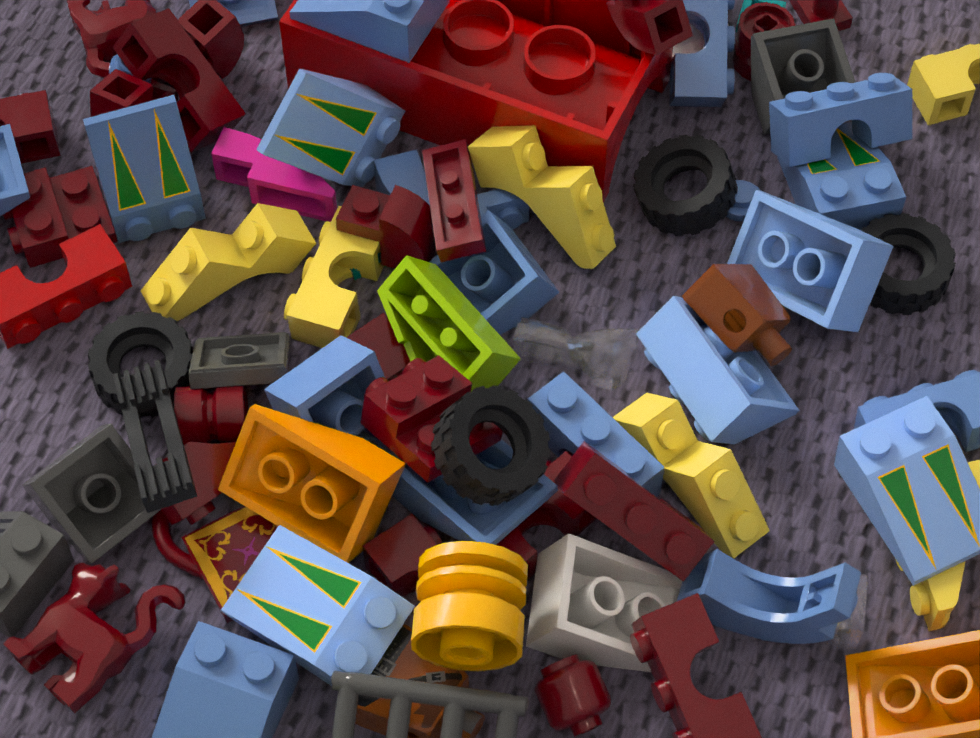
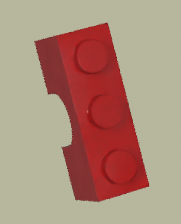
M101 224L59 244L66 270L54 281L48 283L32 282L24 277L17 265L0 273V337L7 349L19 343L26 344L32 342L41 332L61 322L68 323L74 321L83 311L103 301H113L119 298L125 290L132 287L126 262Z

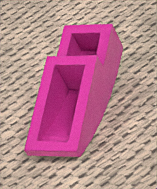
M223 127L211 152L217 180L249 187L251 203L253 204L260 203L296 210L302 216L322 221H332L337 210L336 192L321 176L265 156L256 150L262 139Z

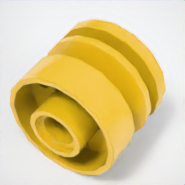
M457 541L441 543L427 549L419 557V580L416 584V595L420 603L414 608L411 635L412 650L423 660L437 666L455 670H497L516 663L522 657L525 615L520 610L526 605L525 587L527 586L528 564L519 554L505 547L485 542Z

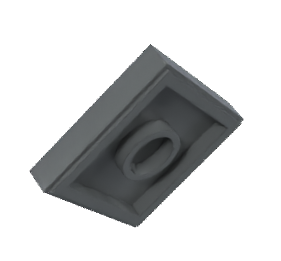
M277 332L198 338L195 340L189 369L190 389L274 383L289 372V333Z

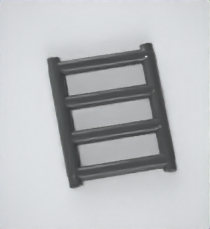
M334 671L331 676L332 690L338 691L332 738H354L359 695L391 699L386 738H408L412 702L444 707L440 738H462L465 710L497 714L495 738H516L519 716L524 717L525 711L529 706L528 697L509 693L356 672Z

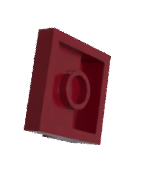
M93 166L51 178L48 176L46 167L24 173L30 198L3 214L5 220L14 218L16 226L7 228L15 255L24 252L30 268L62 259L60 243L101 224L113 243L118 242Z
M437 356L427 362L422 358H416L407 364L402 375L388 381L385 377H379L371 382L364 393L360 423L428 483L442 475L440 469L437 470L434 462L436 459L435 453L431 447V442L434 440V433H432L434 426L440 421L441 418L439 416L467 392H471L473 383L441 356ZM489 422L475 425L469 438L474 454L477 455L500 442L503 431L495 424Z

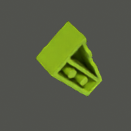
M406 255L377 290L398 343L404 345L410 362L416 358H422L427 362L437 356H441L473 383L471 389L473 391L481 386L485 388H490L492 385L498 386L521 360L516 352L434 263Z

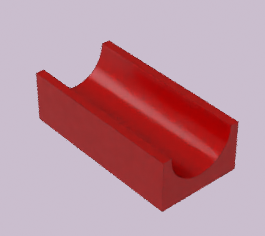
M293 0L279 21L288 89L299 68L366 84L405 110L400 120V131L440 146L466 139L469 146L493 126L536 125L541 145L545 150L547 165L593 166L598 185L602 190L603 203L609 194L615 162L633 113L647 88L661 93L664 92L670 78L673 47L658 55H654L632 46L621 34L610 15L606 3L611 0H450L410 63L291 19L289 12L298 0Z

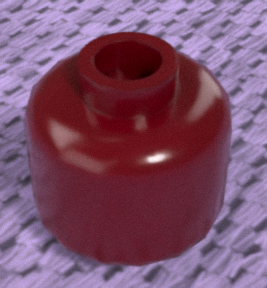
M574 654L540 670L543 678L536 683L535 693L548 723L553 729L562 731L571 728L574 737L603 725L599 715L608 710L611 705V697L597 665L593 661H580L578 654Z

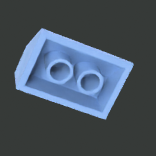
M673 296L636 333L646 348L644 353L647 359L664 373L670 382L669 390L680 403L686 405L695 418L694 426L696 430L710 442L737 444L796 415L800 411L757 351L735 353L730 350L682 297Z

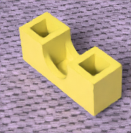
M969 44L960 49L938 55H927L913 62L907 86L912 88V98L927 125L968 114L976 90L974 84H980V44Z
M338 206L331 222L326 221L319 236V248L314 257H309L306 260L302 271L301 286L297 294L292 293L289 296L284 310V319L288 321L292 339L321 348L340 335L347 337L352 334L361 318L357 293L340 288L337 285L343 280L353 277L350 270L353 268L360 271L361 277L378 281L384 267L378 261L380 242L337 230L336 217L342 206Z

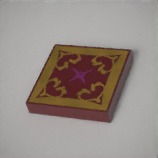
M245 506L182 537L186 549L219 610L227 602L278 527ZM222 613L226 623L233 621V619Z

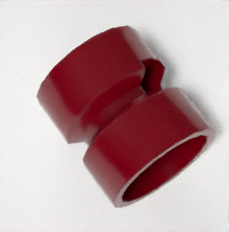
M764 2L755 3L741 13L733 55L734 68L740 76L751 81L752 34L795 26L793 16L787 9L777 4Z
M190 386L176 387L174 410L183 444L185 445L188 442L211 443L212 439H217L219 443L236 442L249 411L246 386L215 387L213 393H209L205 388L190 389Z

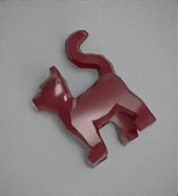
M67 0L74 28L82 37L87 55L86 66L93 75L101 78L109 75V62L117 54L113 46L129 25L134 21L157 13L152 7L150 0H126L125 6L110 9L109 2L106 0L101 2L102 5L98 11L88 9L87 5L90 3V0Z
M81 562L72 569V581L68 592L46 608L33 630L23 639L11 636L3 645L14 659L31 675L44 669L61 653L72 662L69 670L63 675H53L44 686L60 703L66 704L75 714L100 692L107 679L123 671L135 652L147 646L156 633L157 618L155 609L157 605L166 603L178 610L185 606L184 594L177 587L162 584L152 586L145 591L135 607L136 629L128 634H123L95 615L131 591L127 584L118 583L119 568L115 564L106 569L100 564L91 566Z

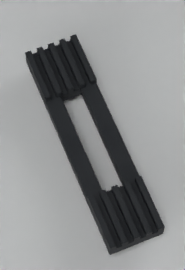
M159 359L154 361L155 367L151 368L150 364L146 363L144 364L145 370L140 371L139 366L133 368L134 374L131 375L129 370L123 371L124 377L122 378L119 377L118 373L112 374L126 426L141 499L147 513L197 497L167 380ZM158 409L169 454H167L168 461L163 462L162 457L156 458L157 464L152 466L140 414Z

